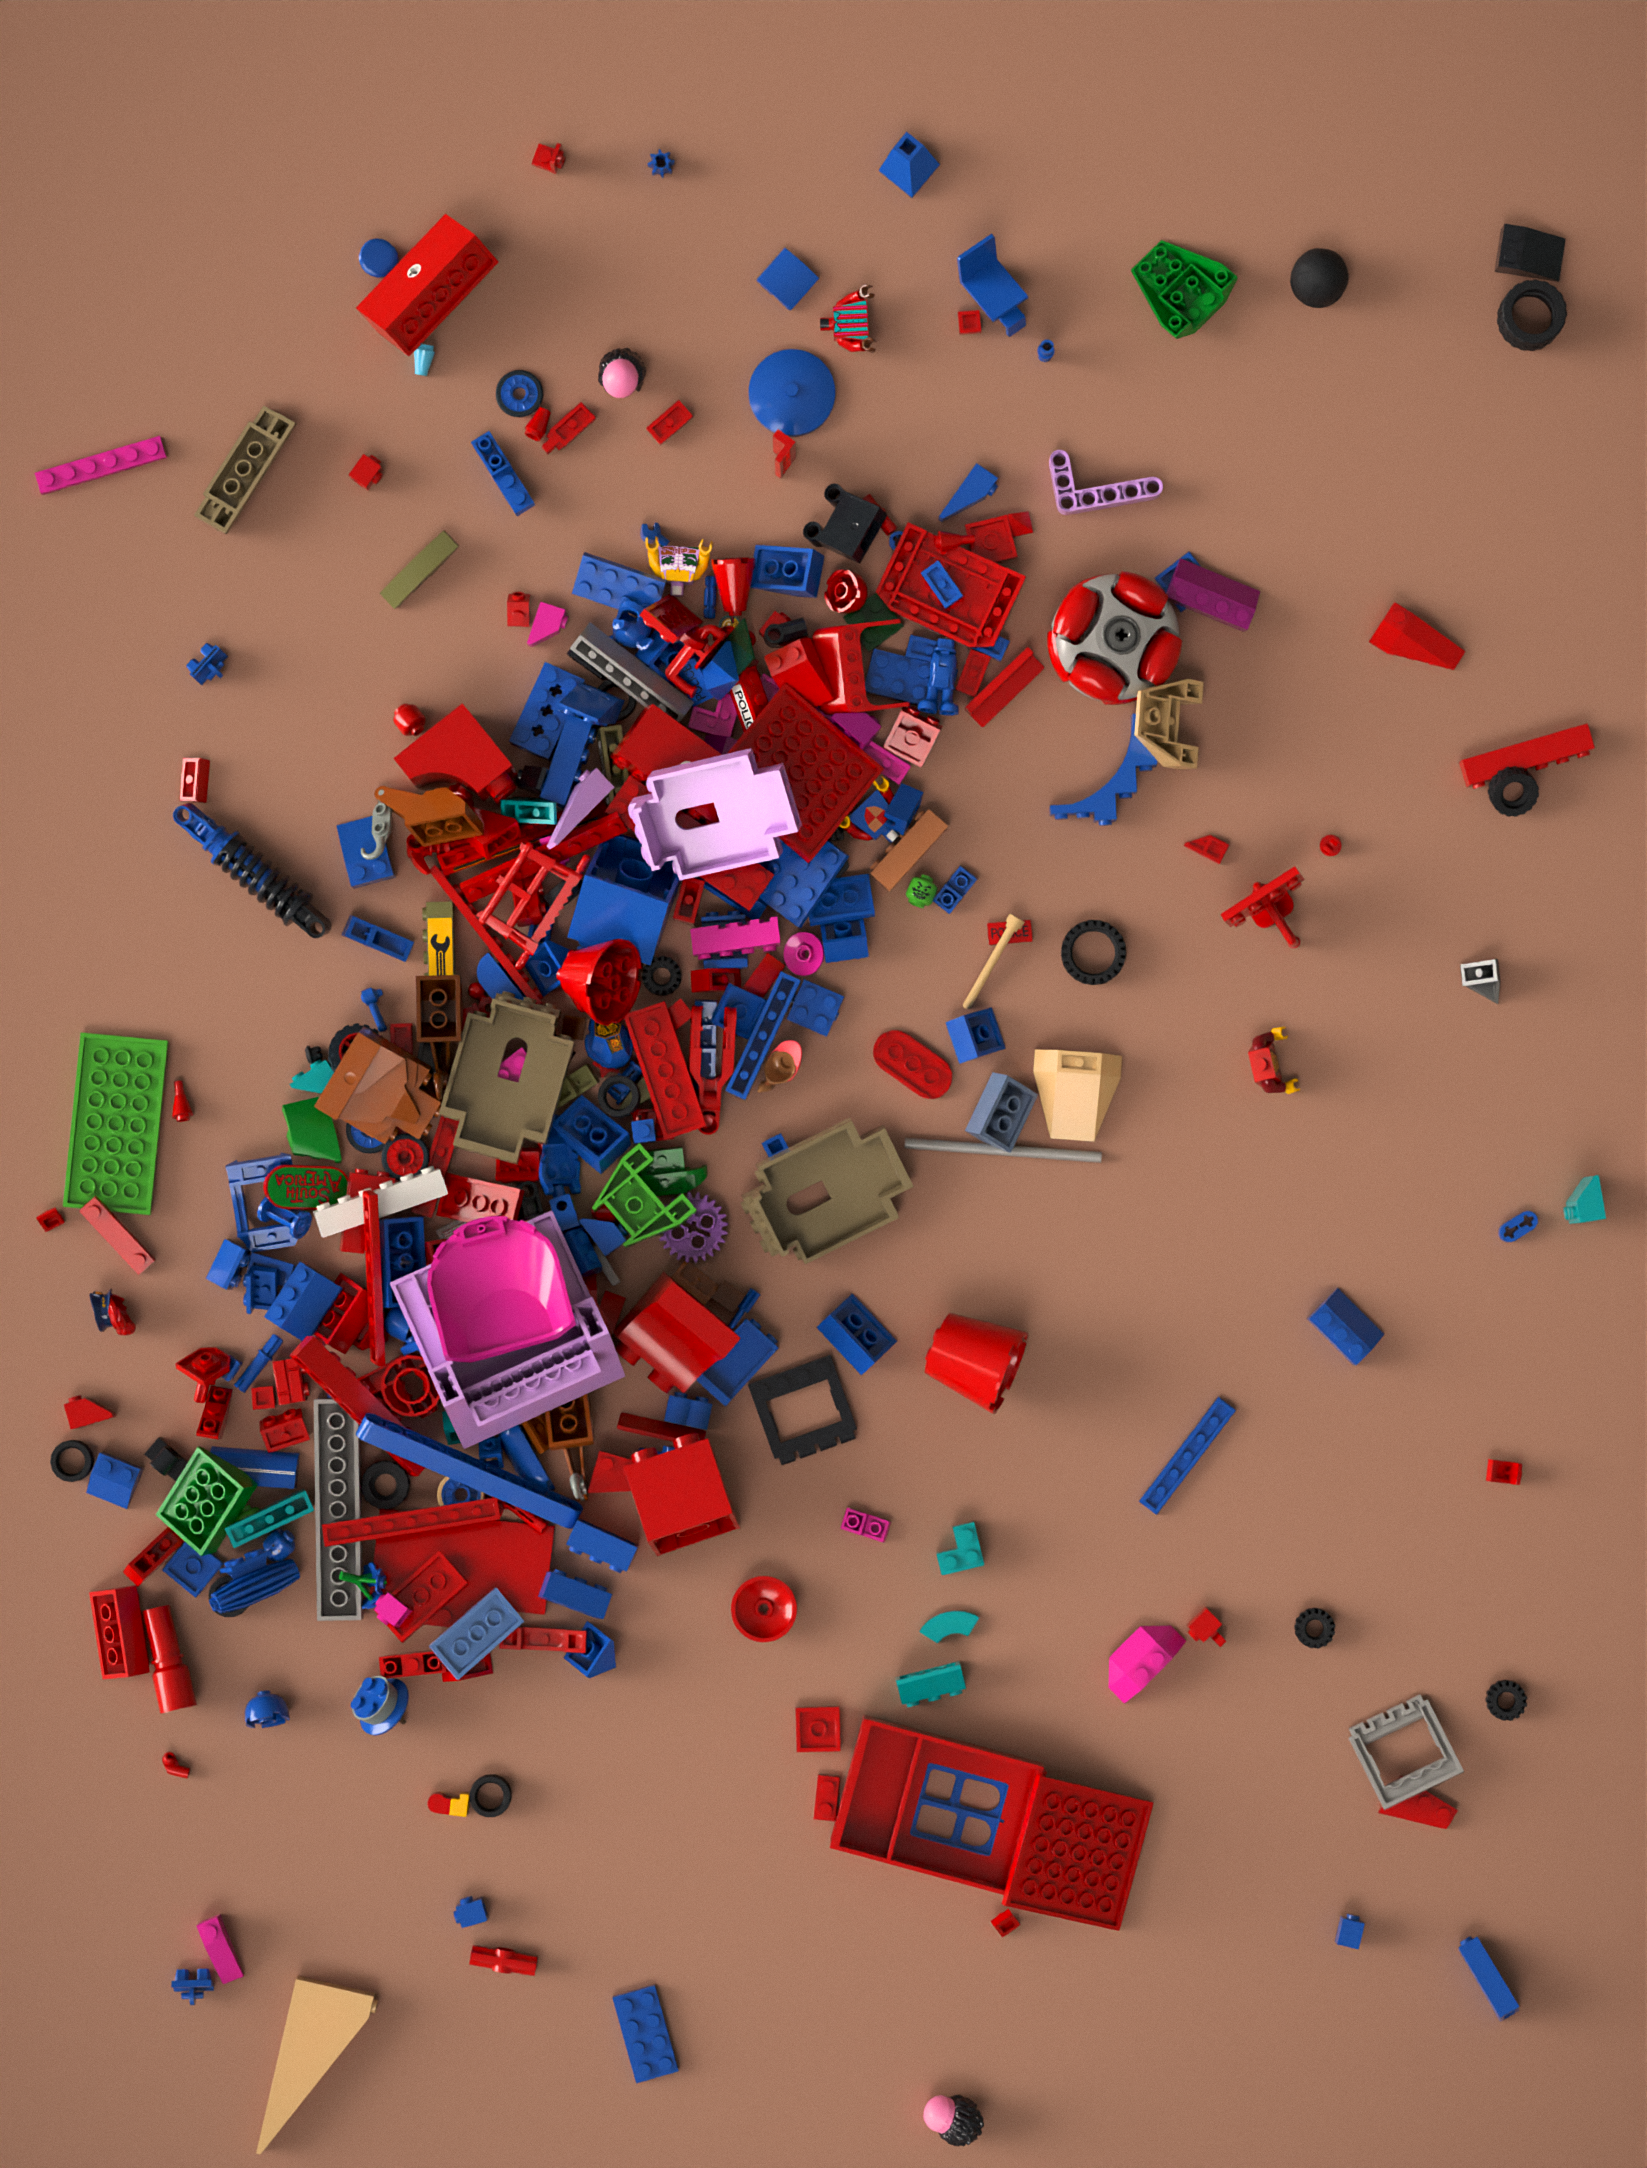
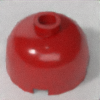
M841 569L832 573L826 582L828 588L827 592L824 591V598L831 610L847 614L854 613L862 608L868 597V588L861 575L851 570Z

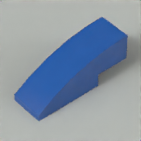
M351 915L341 934L344 937L406 962L414 944L413 941Z

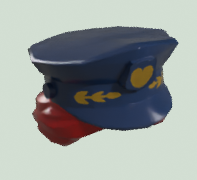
M112 1288L107 1294L99 1291L90 1293L89 1296L95 1321L100 1332H104L109 1327H114L117 1334L121 1336H129L135 1332L136 1326L126 1312L127 1307L122 1303L124 1298L112 1294Z

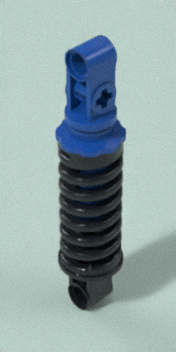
M191 803L181 805L174 810V821L185 829L192 838L200 842L205 851L212 853L211 863L219 866L222 864V871L224 873L231 872V879L239 880V885L242 888L248 887V893L250 895H257L259 903L266 902L268 910L272 911L275 909V916L281 918L286 927L294 922L312 938H320L330 932L332 927L331 921L310 904L313 894L300 889L297 892V896L294 893L299 887L297 882H294L287 888L285 885L290 880V876L284 875L279 881L277 876L281 873V869L276 867L272 871L270 869L272 865L271 860H267L265 863L261 861L263 853L252 854L255 849L253 845L245 848L248 843L245 842V838L238 831L232 834L228 833L223 825L218 826L212 818L205 815ZM184 809L189 812L188 820L183 817ZM316 922L322 925V932L316 930Z

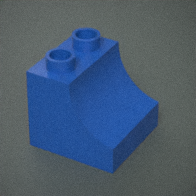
M620 834L599 844L585 873L567 937L577 940L584 948L614 939H625L635 945L639 952L641 963L651 965L661 942L682 880L679 881L678 874H675L673 871V860L665 862L661 869L652 871L651 867L648 866L646 860L642 857V844L640 841Z

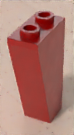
M355 1168V1172H349L346 1196L350 1195L351 1198L359 1196V1191L371 1188L372 1191L379 1189V1184L392 1180V1183H395V1178L390 1177L387 1172L377 1171V1175L368 1174V1170ZM364 1224L341 1232L339 1247L341 1252L364 1253Z

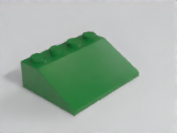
M198 1446L160 1506L156 1516L200 1556L215 1553L227 1535L225 1528L236 1521V1518L245 1507L258 1484L243 1470Z

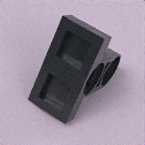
M160 1437L144 1454L151 1460L150 1465L164 1476L169 1475L175 1481H177L188 1463L186 1459Z

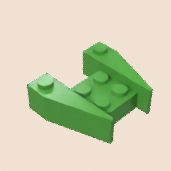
M640 1143L623 1156L592 1207L594 1212H596L605 1204L628 1231L631 1237L623 1243L625 1248L677 1228L697 1212V1209L683 1193L665 1207L638 1176L654 1163V1159Z

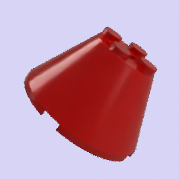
M614 939L576 951L570 950L563 962L562 968H559L557 971V980L560 981L564 992L596 1023L609 1026V1024L619 1023L623 1020L636 1001L641 981H638V968L642 969L641 958L635 945L625 939Z

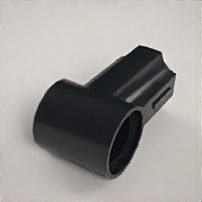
M803 618L781 624H771L765 630L764 642L767 646L774 648L783 643L808 637L806 623ZM775 631L779 634L780 638L778 640H771L768 633Z

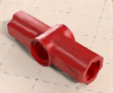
M473 1945L469 1965L492 1968L493 1971L511 1974L514 1972L535 1976L538 1956L516 1953L515 1950L497 1947L494 1949Z

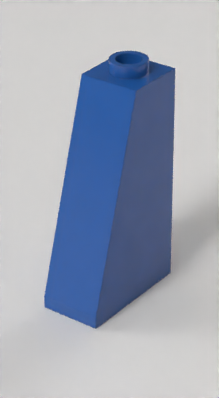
M1470 1936L1461 1941V1946L1458 1950L1499 2021L1501 2022L1519 2011L1518 2003L1479 1938L1473 1939Z

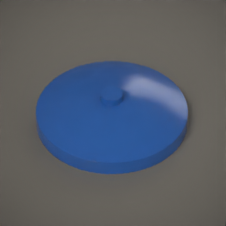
M787 349L769 355L756 367L749 383V402L756 419L769 431L775 433L779 429L788 437L803 436L818 429L829 417L835 402V384L829 369L818 357L803 350Z

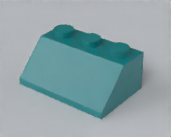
M1599 1175L1583 1177L1566 1201V1207L1563 1208L1565 1220H1569V1224L1606 1219Z
M959 1661L895 1677L902 1705L907 1704V1707L919 1705V1700L927 1698L928 1702L939 1700L941 1695L947 1693L950 1696L963 1693L962 1689H966Z

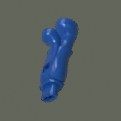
M941 638L937 640V647L934 648L930 662L927 696L925 700L920 701L918 704V710L921 712L936 714L938 691H942L939 714L946 716L959 714V706L953 703L954 678L957 667L954 640Z

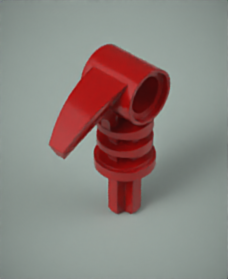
M410 834L406 839V852L417 870L428 875L431 871L424 860L425 856H432L433 852L440 855V852L445 853L469 843L465 839L423 847Z

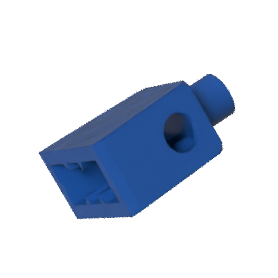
M563 1185L555 1186L552 1195L553 1199L549 1200V1203L564 1235L568 1231L581 1228L582 1225L579 1222L580 1219L571 1195L565 1193ZM567 1206L565 1210L560 1211L562 1207Z

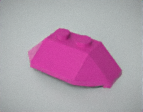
M1171 1625L1140 1626L1109 1657L1108 1688L1123 1703H1126L1141 1691L1174 1658L1186 1643V1640Z

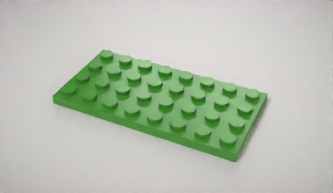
M80 1033L63 1207L81 1209L96 1195L112 1212L151 1215L169 1041Z

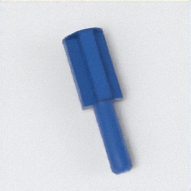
M750 1288L738 1307L740 1309L728 1325L731 1329L735 1328L744 1313H748L759 1296H761L755 1289Z

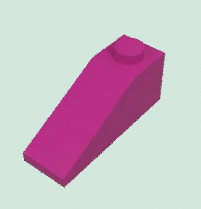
M221 1914L199 1922L196 1925L222 1983L226 1984L243 1977V1971Z

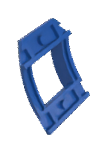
M280 1153L277 1156L241 1162L235 1160L225 1166L233 1202L237 1237L246 1244V1247L251 1252L295 1246L298 1239L290 1235V1228L283 1224L250 1229L243 1185L264 1182L265 1177L273 1168L285 1164L293 1165L290 1154ZM289 1209L296 1214L301 1212V1209Z

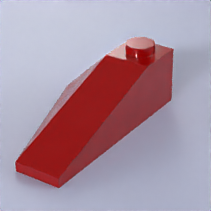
M1396 602L1392 604L1369 640L1370 644L1386 654L1417 660L1450 670L1456 668L1466 652Z

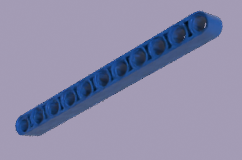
M366 1413L356 1431L357 1437L369 1444L565 1528L572 1529L583 1511L582 1505L575 1500L375 1414Z

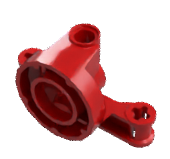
M418 1350L406 1356L402 1354L386 1363V1366H381L358 1378L360 1382L363 1381L371 1388L370 1392L373 1395L381 1391L384 1401L391 1410L402 1416L421 1417L423 1419L439 1410V1394L424 1359ZM413 1371L415 1375L423 1380V1390H425V1394L415 1400L412 1399L413 1395L406 1391L405 1381L402 1380V1377Z

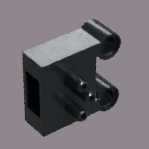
M831 484L825 489L824 497L835 508L825 528L819 523L812 521L804 526L803 535L815 547L827 548L860 564L885 521L887 514L879 506L846 492L840 485Z

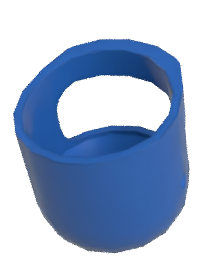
M393 1307L385 1317L384 1329L391 1336L406 1343L405 1339L411 1336L412 1332L409 1331L410 1328L401 1308Z

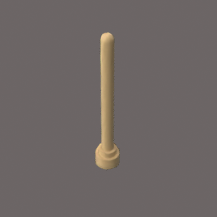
M1012 914L1008 915L1005 925L1007 928L964 1001L963 1007L965 1009L972 1007L1013 933L1017 932L1018 929L1021 930L1025 922Z

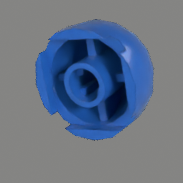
M268 1690L258 1692V1696L252 1698L245 1708V1723L249 1728H255V1724H261L262 1728H268L284 1724L285 1719L290 1720L286 1702L282 1697L271 1694Z

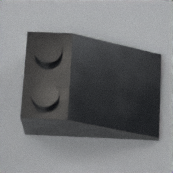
M1504 224L1500 232L1494 272L1559 282L1566 239L1524 226Z

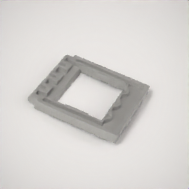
M1420 1694L1406 1701L1409 1707L1407 1710L1403 1703L1386 1710L1389 1716L1388 1719L1385 1718L1383 1713L1367 1719L1370 1727L1366 1729L1363 1722L1349 1728L1352 1735L1349 1737V1741L1384 1810L1464 1773L1429 1701H1423ZM1424 1718L1428 1725L1427 1728L1436 1746L1439 1747L1443 1758L1384 1785L1380 1777L1381 1773L1365 1745Z

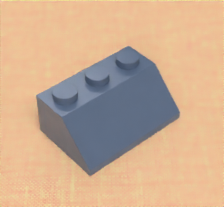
M992 1072L965 1131L987 1144L1011 1153L1038 1094L1008 1075Z

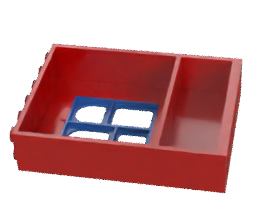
M863 1715L829 1846L831 1849L1004 1895L1036 1774L1046 1776L1047 1771L1044 1769L1043 1764L1038 1761ZM933 1769L954 1774L956 1777L951 1798L947 1801L928 1796L925 1793L929 1775ZM966 1779H973L995 1786L1000 1793L998 1806L990 1811H982L961 1805L959 1799L964 1781ZM922 1805L937 1807L957 1814L951 1838H942L920 1832L916 1829ZM967 1817L981 1819L989 1825L991 1836L987 1843L981 1846H972L961 1842L960 1839Z

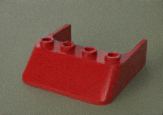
M901 619L823 627L814 631L812 642L835 696V699L820 705L823 713L834 715L835 713H856L910 706V702L873 705L867 700L860 634L865 628L901 623Z

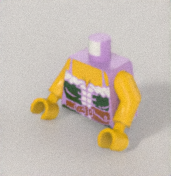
M655 536L656 542L654 544H649L647 537L645 543L648 549L649 565L655 576L667 580L666 584H671V596L682 597L684 585H693L694 581L699 580L708 568L709 552L713 547V542H710L709 547L703 546L704 539L701 540L699 547L659 545L658 537Z

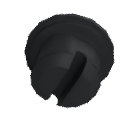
M307 1045L305 1048L307 1061L310 1064L323 1057L322 1053L318 1054L321 1051L319 1046L310 1048Z

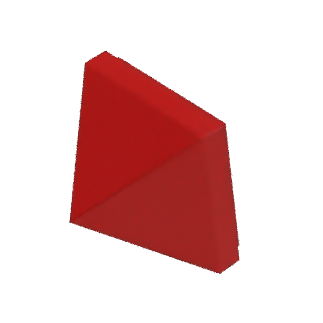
M56 1207L46 1210L36 1217L45 1232L65 1223Z

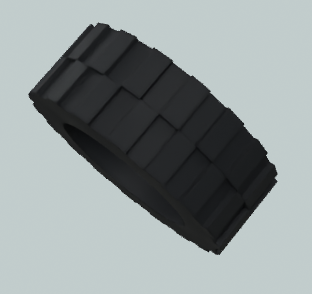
M1513 766L1498 771L1492 777L1488 785V794L1491 803L1500 814H1505L1508 817H1517L1518 815L1525 814L1528 810L1530 811L1532 806L1536 804L1537 797H1539V787L1528 770ZM1512 782L1522 784L1524 791L1520 798L1514 801H1508L1504 798L1503 791L1508 784Z
M385 1460L372 1464L362 1476L361 1492L365 1497L364 1499L371 1506H375L378 1509L386 1510L400 1505L407 1498L410 1491L409 1475L396 1462ZM382 1474H389L396 1481V1489L391 1495H380L375 1489V1481Z

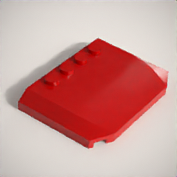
M908 522L875 592L890 611L969 648L994 647L1027 577L960 546L940 553L939 548L935 549L934 534ZM938 560L964 596L947 609L942 605L921 574L922 571Z

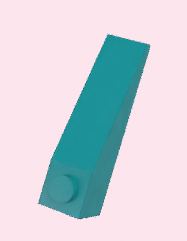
M302 1488L227 1526L225 1531L233 1548H236L314 1511V1508L305 1489Z

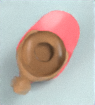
M786 1040L770 1053L764 1066L765 1081H761L758 1085V1093L771 1091L775 1084L786 1083L794 1078L801 1066L802 1048L797 1041Z

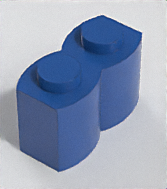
M674 1392V1396L669 1395L664 1421L707 1430L712 1404L708 1403L709 1399L696 1396L695 1400L687 1399L688 1394Z

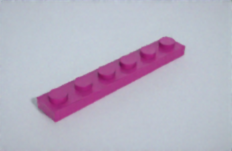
M160 436L39 471L35 473L40 493L44 495L167 458L162 439Z

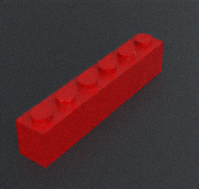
M1588 723L1470 757L1461 760L1459 764L1466 787L1473 786V789L1486 786L1485 782L1492 780V777L1498 771L1506 767L1517 766L1518 768H1524L1526 771L1535 767L1536 771L1548 768V763L1556 761L1557 765L1570 761L1569 757L1577 755L1578 759L1589 756V751L1595 749Z

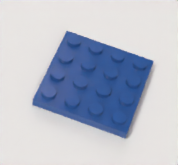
M780 839L783 848L781 856L777 859L758 863L774 874V877L759 898L798 928L803 926L849 858L848 854L829 840H827L812 861L807 863Z

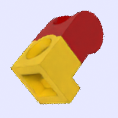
M435 1792L429 1797L427 1806L434 1813L467 1817L470 1800L469 1793L461 1792L460 1798L446 1796L441 1792Z

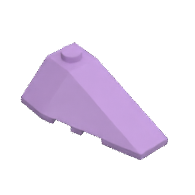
M597 768L590 772L586 770L578 777L580 782L574 787L547 844L549 849L558 845L614 788Z

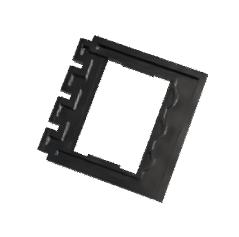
M831 1355L748 1384L774 1459L779 1458L782 1466L796 1461L793 1452L798 1451L799 1457L802 1459L817 1453L815 1444H818L820 1450L824 1451L837 1446L835 1440L837 1436H839L841 1444L856 1439L853 1431L857 1427ZM828 1379L831 1388L830 1392L842 1421L780 1443L777 1434L778 1429L771 1411L769 1412L766 1401Z

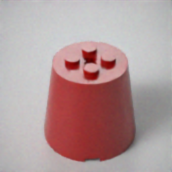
M949 1313L941 1327H937L933 1335L934 1342L925 1357V1360H927L925 1374L986 1411L996 1414L1004 1402L1005 1398L1001 1396L1005 1388L1010 1390L1018 1372L1027 1345L1023 1340H1027L1028 1332Z

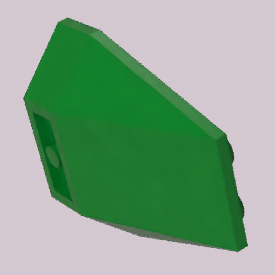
M1163 240L1131 269L1135 280L1161 327L1175 339L1196 333L1226 303L1238 279L1222 263Z

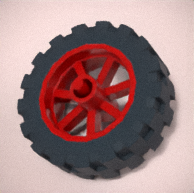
M356 1023L353 1026L347 1025L342 1030L336 1032L331 1040L328 1051V1060L333 1072H335L345 1053H342L343 1046L345 1045L349 1048L351 1044L348 1041L354 1040L357 1033L364 1026ZM364 1024L368 1029L377 1034L379 1033L375 1028L371 1029L369 1025Z

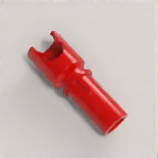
M170 1605L142 1611L153 1657L151 1665L154 1664L155 1666L152 1679L160 1714L196 1706L197 1702L189 1666L182 1661L184 1654L180 1652Z

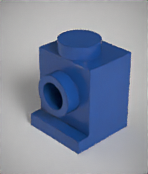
M492 1436L479 1442V1459L502 1469L504 1468L500 1437ZM497 1457V1459H498V1460L486 1461L487 1458Z

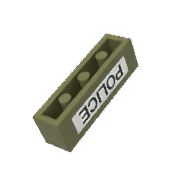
M621 725L600 727L596 731L601 771L614 786L605 796L606 807L609 806L628 778V770L618 768L613 764L614 760L610 758L623 739Z

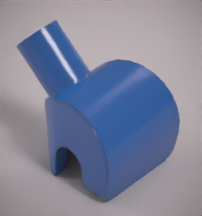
M654 523L652 531L648 529L647 524L641 525L640 536L644 542L647 537L648 543L656 542L655 536L658 537L660 545L667 546L670 542L661 534L659 523Z

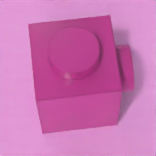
M388 1592L386 1595L383 1594L378 1598L375 1603L377 1606L374 1609L378 1613L377 1618L385 1625L390 1623L397 1628L401 1626L412 1612L410 1608Z

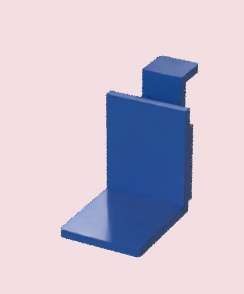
M990 234L957 257L959 280L992 322L997 319L1000 320L1006 328L1007 336L1010 337L1026 326L1025 316L1017 306L1028 299V295L997 260L995 237L993 234Z

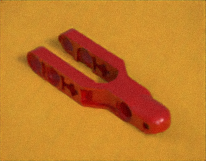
M692 1006L688 1068L698 1083V1101L707 1125L698 1130L706 1135L715 1133L719 1128L721 1088L733 1074L736 1007H725L721 1073L712 1079L705 1078L700 1074L703 1006Z

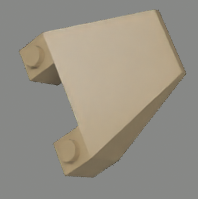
M1192 679L1168 680L1162 685H1154L1138 691L1134 735L1163 767L1178 770L1197 769L1199 747L1177 743L1180 704H1202L1203 682Z

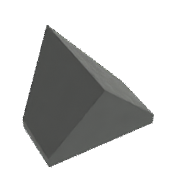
M1498 959L1461 964L1462 986H1466L1498 1004L1500 991Z

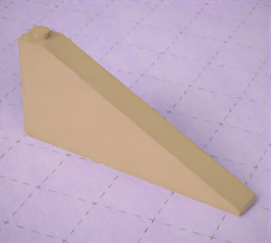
M302 1976L296 1978L256 2154H261L369 2019L371 2013L376 2012L378 2000H375L376 1993Z

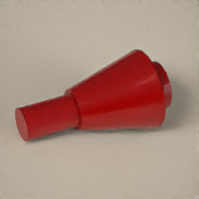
M938 531V535H934L935 549L939 548L940 553L961 546V544L975 543V535H960Z
M175 1081L172 1118L177 1119V1122L189 1121L190 1117L194 1114L184 1094L183 1081Z

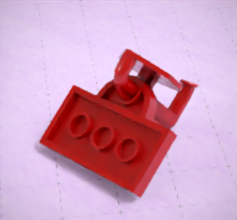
M669 594L646 607L639 616L643 618V622L648 627L655 628L666 642L674 644L680 640L685 644L666 668L665 675L679 689L690 695V698H693L697 692V686L687 683L679 676V673L694 654L700 657L694 668L698 670L704 666L722 645L727 634L715 625L709 624L699 628L704 621L677 598ZM710 633L717 639L711 646L708 644V635Z
M1294 866L1268 884L1255 882L1251 895L1220 915L1230 927L1242 925L1246 922L1245 918L1251 916L1256 925L1261 928H1269L1276 924L1287 941L1290 948H1298L1300 939L1293 934L1284 918L1294 909V902L1287 891L1298 889L1302 885L1301 882L1305 879Z

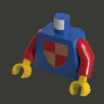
M881 776L883 779L881 785H878L876 781L873 782L878 790L868 797L849 817L846 816L839 825L853 838L864 841L873 839L876 841L883 835L892 843L899 837L900 834L885 825L886 820L895 823L884 817L885 811L895 795L884 776Z

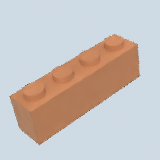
M930 809L926 812L922 810L915 817L914 821L916 823L911 829L908 827L904 836L899 835L902 839L896 845L892 843L885 850L887 854L882 861L877 859L870 867L872 870L870 876L889 893L948 829V826Z

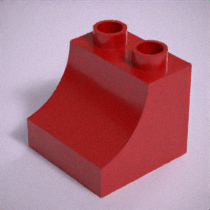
M463 703L393 758L417 789L432 783H458L478 795L483 802L492 797L497 804L517 789L512 780L518 775L513 765Z
M664 1271L613 1331L615 1336L621 1340L615 1347L616 1352L632 1366H635L640 1358L651 1365L654 1369L647 1378L666 1394L669 1393L674 1385L685 1393L702 1373L717 1361L724 1359L741 1339L725 1322Z
M698 1433L687 1434L673 1441L675 1449L659 1455L655 1447L637 1451L631 1455L633 1464L624 1466L647 1541L657 1556L740 1529L713 1447L708 1438L700 1441Z

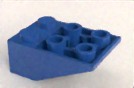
M579 683L559 702L558 706L564 708L563 712L568 715L584 717L583 721L589 724L607 727L608 724H616L625 700L586 683Z

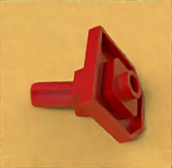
M217 1347L199 1348L175 1363L176 1369L198 1382L194 1395L195 1402L205 1403L209 1385H215L216 1379L230 1371V1356Z

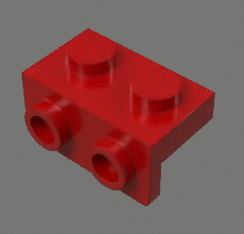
M523 1148L518 1165L496 1159V1181H501L502 1183L539 1181L540 1148Z

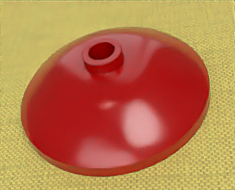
M757 1576L747 1580L737 1589L731 1603V1615L736 1628L745 1637L756 1642H771L783 1637L791 1629L797 1615V1603L793 1592L784 1582L771 1576ZM766 1604L768 1611L762 1612L760 1606Z

